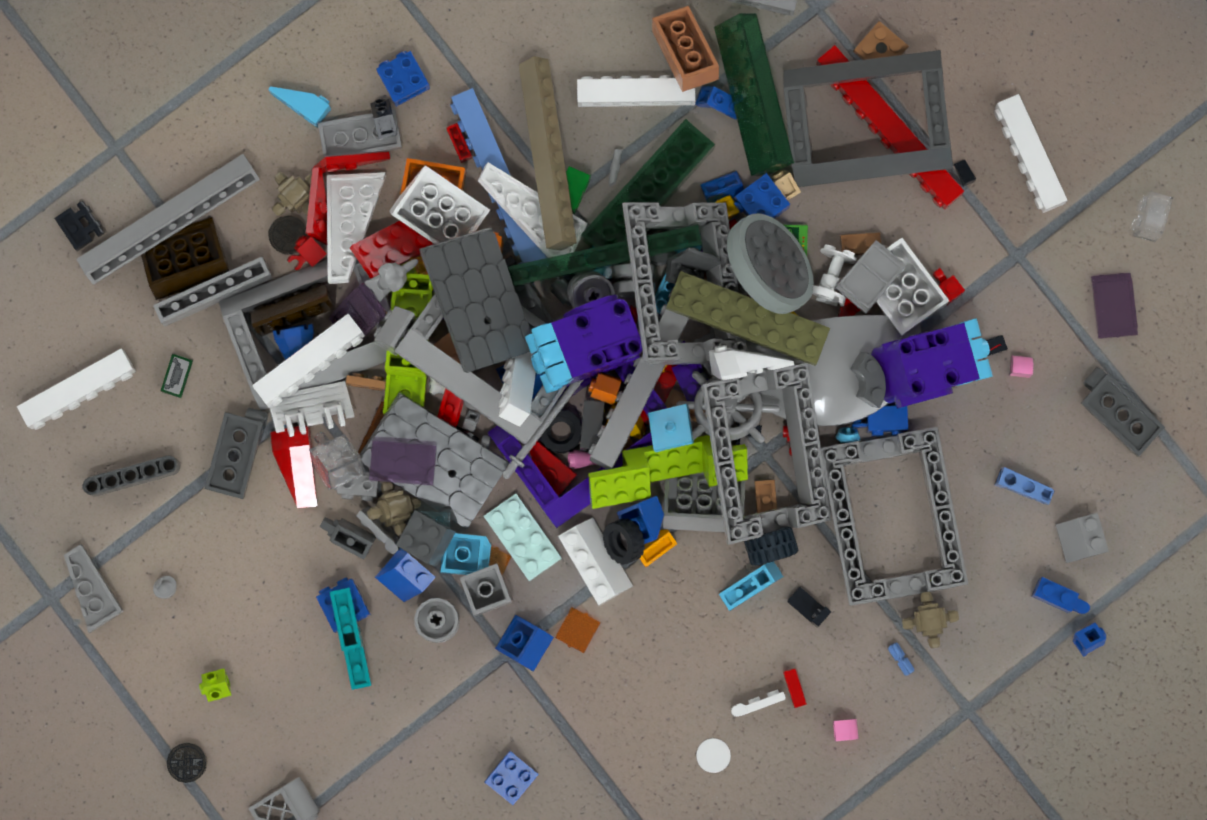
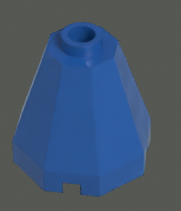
M313 323L309 324L308 328L304 324L282 328L283 330H280V333L278 329L273 331L274 340L285 360L314 339L315 332Z

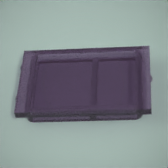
M1131 273L1091 276L1098 339L1138 335Z
M363 282L330 315L329 320L335 324L345 315L349 314L363 332L364 337L362 339H364L387 315V311Z
M372 441L369 480L433 486L434 470L436 467V446Z

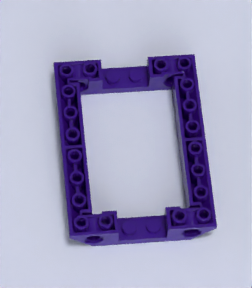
M633 361L614 369L623 384L628 374H633L636 369L633 367ZM597 375L584 379L572 396L589 385L592 378L596 379ZM567 385V386H566V388L564 389V391L562 392V394L560 395V397L563 395V393L567 390V388H568L570 385ZM654 389L643 408L648 418V413L667 409ZM498 425L487 432L507 461L511 463L512 460H510L509 456H516L522 449L519 441ZM651 432L626 450L652 446ZM622 453L619 455L613 468L623 467ZM528 454L522 460L524 467L518 466L515 470L556 529L590 505L589 477L559 498ZM601 467V468H600L599 470H597V471H602V470H607V469Z

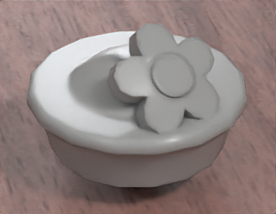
M171 576L159 578L153 586L155 596L162 599L172 597L176 592L175 579Z

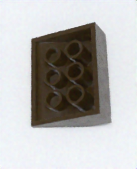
M212 217L184 227L141 255L147 281L156 300L190 289L230 271Z
M318 283L312 285L308 291L303 292L299 290L292 293V297L286 299L284 297L273 300V304L268 306L262 304L255 307V310L251 312L253 328L262 337L273 333L274 330H281L282 328L334 310L335 307L326 285Z

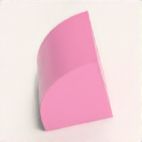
M1012 355L1010 376L1030 378L1033 375V358Z
M857 719L833 721L835 741L859 739Z

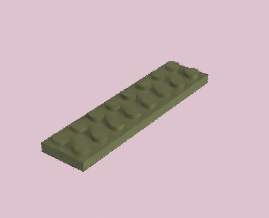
M680 271L666 307L667 310L814 366L817 365L830 331L829 327L792 313L778 314L771 312L759 305L753 298Z

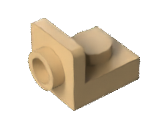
M779 170L772 174L771 180L787 200L801 193L790 172Z

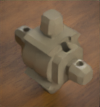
M282 172L275 175V181L279 185L277 189L280 193L277 197L280 202H277L272 207V211L277 216L285 213L286 209L291 213L296 210L298 214L303 212L308 216L312 174L305 177V181L300 177L294 179L292 175L288 178Z
M386 481L381 484V490L384 494L378 499L376 506L367 511V515L371 520L379 519L381 523L385 522V527L395 525V533L401 536L407 526L405 522L411 518L413 510L421 506V501L417 497L409 498L408 494H403L402 489L394 491L393 483Z
M923 592L921 594V603L924 605L918 606V612H914V619L909 617L902 620L903 629L907 630L916 627L917 633L922 632L923 637L929 636L928 643L931 649L938 648L940 646V637L938 638L937 634H943V628H947V621L952 623L959 620L958 611L954 610L945 613L944 607L939 608L938 603L932 604L933 597L931 592Z

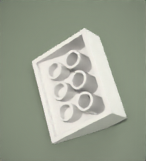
M425 165L402 192L389 212L434 244L475 232L490 209Z
M903 238L887 249L907 266L876 301L901 336L931 317L949 302L948 298Z

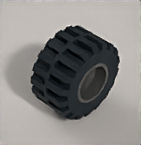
M783 527L776 531L764 533L759 538L744 541L750 565L755 566L790 557L799 551L792 527Z

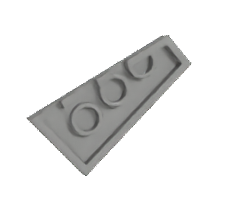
M82 544L64 554L88 633H91L124 611Z

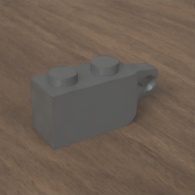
M325 517L320 525V528L328 532L327 535L331 537L330 541L333 544L363 560L376 540L373 534L343 518L333 521Z

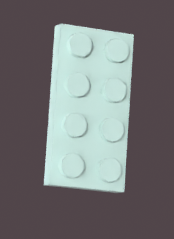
M514 494L484 515L486 521L529 582L562 559L517 494Z

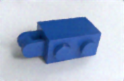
M884 406L877 412L867 416L866 423H861L860 419L854 421L851 427L867 428V433H872V436H883L885 432H892L893 436H897L908 430L907 406L901 408Z
M1044 577L1039 578L1031 597L1066 613L1075 611L1079 614H1085L1090 610V605L1078 598L1079 593Z

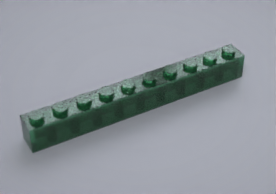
M698 225L646 236L649 258L686 250L689 247L703 246ZM628 241L513 265L507 268L513 286L518 287L630 262Z

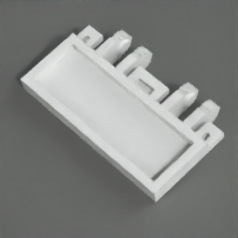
M345 381L298 390L291 395L287 394L283 397V401L276 407L271 406L269 408L276 433L284 432V425H286L289 437L294 436L292 423L298 422L301 434H306L304 421H306L308 427L323 424V417H325L328 429H331L334 425L331 415L337 414L340 426H345L343 413H345L346 419L354 417Z

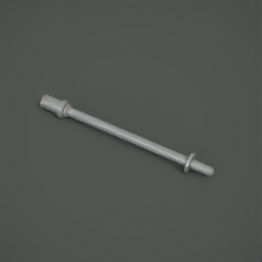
M583 380L570 384L527 444L522 447L516 456H509L512 462L503 472L505 479H508L518 466L524 467L522 460Z

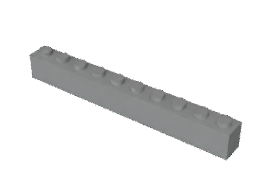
M244 154L80 256L77 258V261L84 274L94 285L260 179Z
M674 287L672 288L668 298L671 297ZM664 304L660 312L662 318L658 322L661 339L658 342L679 340L689 318L667 310V305ZM643 355L635 360L633 367L636 369L634 373L628 374L624 382L627 386L624 392L620 390L615 400L618 402L616 408L610 409L606 417L609 421L606 427L602 425L597 435L600 437L598 443H593L588 452L591 455V462L607 470L613 469L665 365H650L644 362Z

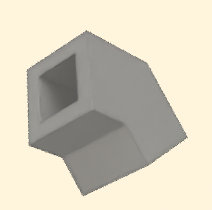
M469 410L462 429L475 433L481 414Z

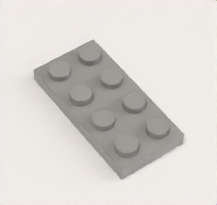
M395 109L392 110L398 135L383 139L378 138L372 113L318 123L324 158L402 149Z

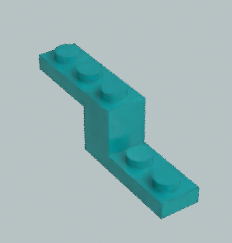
M350 588L331 591L330 596L341 650L344 651L351 689L355 690L372 686Z

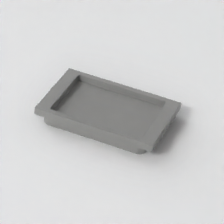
M876 240L836 286V289L866 314L907 265Z

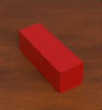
M458 123L446 127L460 162L463 163L472 159Z
M796 668L783 672L794 708L807 705Z

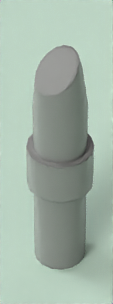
M619 149L614 150L610 166L609 187L616 184L617 175L620 170L622 150Z

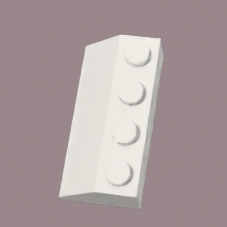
M594 518L584 521L558 536L598 606L633 587L620 563H616L608 555L604 546V535Z

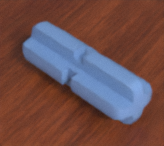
M896 642L889 646L888 651L894 660L898 661L897 665L903 674L907 676L914 672V667L908 658L904 657L905 653Z

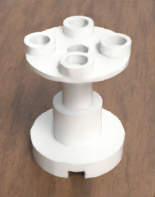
M825 244L820 252L832 258L828 273L822 275L819 286L812 285V294L817 296L816 300L832 306H837L839 303L843 307L846 297L838 293L836 286L841 282V279L838 277L843 263L856 264L858 260L854 257L855 253L844 250L840 252L834 246Z

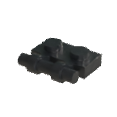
M80 201L77 204L80 210L77 213H74L70 207L54 218L76 251H79L93 241L89 235L90 233L95 232L98 237L104 234L99 220L96 221L92 215L91 208L86 206L84 201ZM85 217L90 225L84 227L80 219Z

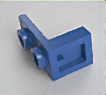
M702 86L695 105L713 108L737 120L744 102L714 86Z

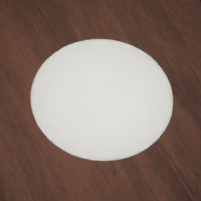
M712 738L700 744L696 757L702 769L707 772L717 773L727 767L731 755L726 743Z

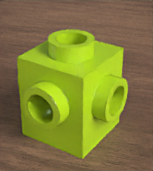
M225 668L201 674L202 683H199L201 694L206 695L208 702L232 696L230 681Z

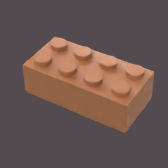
M689 6L652 18V32L682 92L719 80V65Z

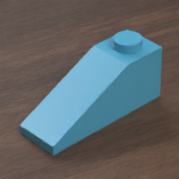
M270 87L268 89L271 95L317 128L318 123H321L331 111L328 105L329 101L322 95L317 97L313 93Z
M775 562L766 563L721 592L719 596L728 610L731 611L784 576Z

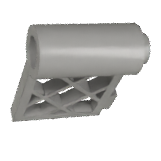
M300 777L249 808L255 820H271L272 808L282 811L280 820H284L286 812L293 813L296 820H315L319 818L317 814L320 812ZM279 794H282L285 799L283 808L273 805L275 797ZM261 805L269 807L267 818L260 817L256 808Z

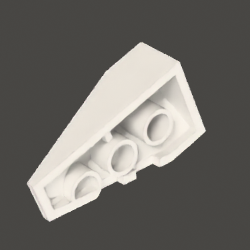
M726 345L716 346L715 350L709 351L711 374L720 380L745 377L747 372L762 373L763 368L766 367L768 370H775L794 365V361L788 358L727 348Z

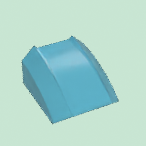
M455 533L441 558L440 573L468 575L489 567L491 544L487 537Z

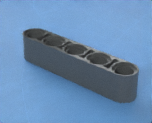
M172 456L160 457L89 477L84 480L82 488L86 494L93 497L175 475L180 470V463ZM174 461V468L167 471L165 468L166 463ZM154 466L155 473L148 476L146 473L147 468ZM135 471L136 478L133 481H128V473ZM115 476L117 482L114 486L110 487L108 480ZM92 482L97 483V489L94 492L89 490V485Z

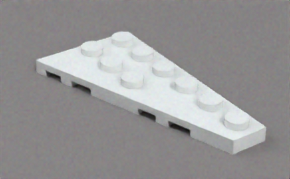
M488 162L484 166L478 182L562 273L565 272L588 223L572 214L577 243L562 251L546 249L538 192Z
M386 172L327 175L329 284L349 283L357 260L350 247L364 239L386 178Z

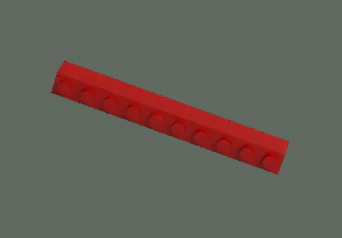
M834 45L817 60L816 65L850 61ZM867 80L830 84L835 91L839 90L843 95L842 99L847 105H852L856 109V115L869 124V130L874 135H879L880 141L886 149L890 148L895 154L928 150ZM946 170L909 174L912 178L916 177L922 190L925 193L929 192L933 196V202L944 210L964 193L961 186Z

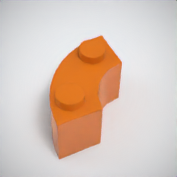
M604 373L598 374L596 379L592 378L588 390L592 392L590 397L613 405L621 379Z

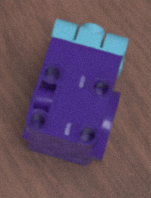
M618 295L606 296L574 308L565 313L563 319L535 327L531 330L532 334L525 336L530 352L533 354L531 357L533 368L537 374L541 375L540 378L546 393L626 365L640 358L639 353L642 351L641 337L629 306L625 300L619 299Z
M977 318L931 332H923L908 338L884 343L882 346L874 348L871 355L877 360L885 376L886 390L884 400L888 403L895 402L896 407L901 408L952 394L953 386L992 377L989 360L986 359L978 362L979 359L986 358L989 355L988 342L982 338L972 340V338L982 336Z

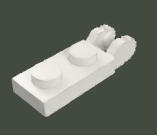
M777 689L767 693L768 697L760 700V697L748 700L749 705L745 706L741 703L737 704V706L734 705L731 708L732 715L739 717L783 701L786 698L784 692L779 693Z

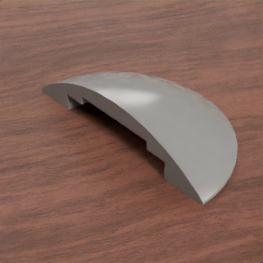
M886 315L845 316L813 320V322L830 328L817 365L808 364L817 426H835L863 419L886 406L888 402L883 400L880 408H875L856 397L859 390V381L856 374L850 368L860 352H867L871 355L874 348L882 346L884 343L921 333V325H917L901 336ZM746 340L747 351L788 358L794 361V364L806 363ZM782 389L760 391L762 404L778 405L780 411L773 414L786 419Z

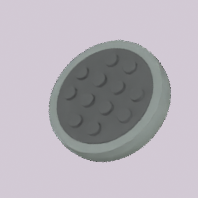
M751 214L741 219L731 228L727 238L728 257L731 267L745 291L759 305L774 313L787 314L802 307L813 293L812 285H814L809 260L793 234L780 222L764 214Z

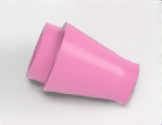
M578 450L568 452L569 468L578 469L597 464L590 461L591 455L588 452Z

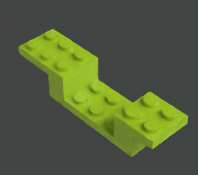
M418 261L417 265L407 272V281L399 291L392 292V311L397 306L413 312L417 319L434 296L435 292L423 261ZM387 351L385 362L387 377L383 414H386L399 392L424 407L427 375L397 354L395 356Z
M710 435L697 437L693 440V444L659 452L653 450V445L622 451L623 467L588 473L592 509L651 498L650 482L703 472L709 487L717 486ZM745 444L732 446L737 482L748 480L747 447Z

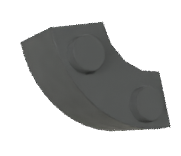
M860 352L850 368L856 374L859 381V390L856 397L871 407L880 408L886 390L883 370L872 355L867 352Z

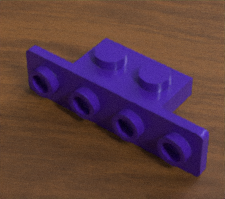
M679 364L673 367L672 371L686 400L695 401L696 394L701 385L692 377V374L695 371L699 373L704 372L701 365Z

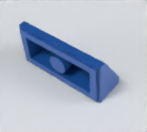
M737 171L700 184L707 203H715L717 200L729 195L731 198H735L737 194L744 190Z

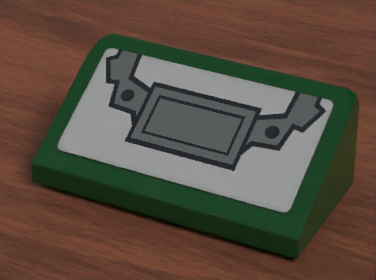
M175 354L171 355L161 387L162 393L182 398L193 360Z

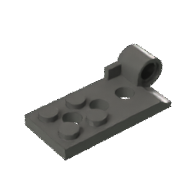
M1096 367L1084 380L1083 384L1091 392L1084 398L1081 404L1131 452L1139 457L1165 426L1102 369ZM1106 396L1112 398L1113 403L1110 407H1106L1103 403ZM1121 409L1127 413V418L1124 421L1118 418V412ZM1135 423L1141 425V432L1139 434H1135L1132 431V426Z
M248 408L245 417L227 412L224 413L205 489L244 499L258 444L261 441L268 421V412ZM237 431H242L245 435L242 442L235 440L234 435ZM232 450L239 452L240 457L237 461H232L229 457ZM227 469H231L234 472L232 480H227L224 476Z

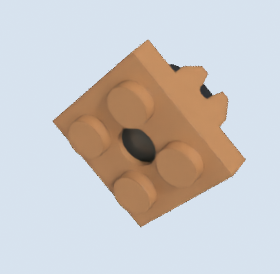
M879 21L853 52L862 60L903 55L909 45Z

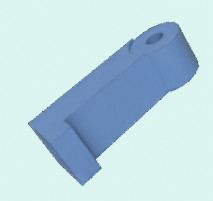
M1006 467L1000 469L995 482L997 487L1007 489L1046 505L1050 504L1054 493L1052 488Z

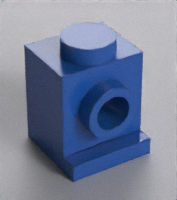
M1095 622L1076 632L1073 642L1084 657L1105 644L1106 633Z

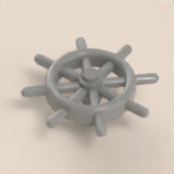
M698 371L692 374V377L701 385L696 394L695 401H678L676 403V406L687 404L689 409H694L695 418L699 426L692 431L693 440L703 432L710 435L707 418L703 413V410L706 409L702 384L710 380L719 379L713 377L707 381ZM759 392L745 394L736 399L717 400L725 402L730 440L740 439L750 434L757 442L763 443L765 438L756 429L762 412L778 413L780 411L778 405L762 404ZM747 396H750L753 404H741L740 402ZM738 411L753 412V414L747 420ZM735 420L741 425L735 428H731Z

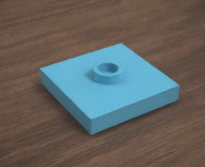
M687 404L648 413L653 450L655 452L694 443Z

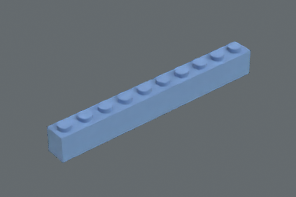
M473 88L451 97L453 103L450 104L453 114H458L460 121L457 123L461 132H466L468 138L465 141L469 150H474L476 156L473 157L476 167H481L483 171L484 166L489 162L510 175ZM489 194L492 203H497V201ZM497 203L499 209L496 210L499 220H504L506 227L503 229L507 238H512L514 245H511L515 256H520L522 262L519 263L522 273H527L530 278L549 270L550 264L546 255Z

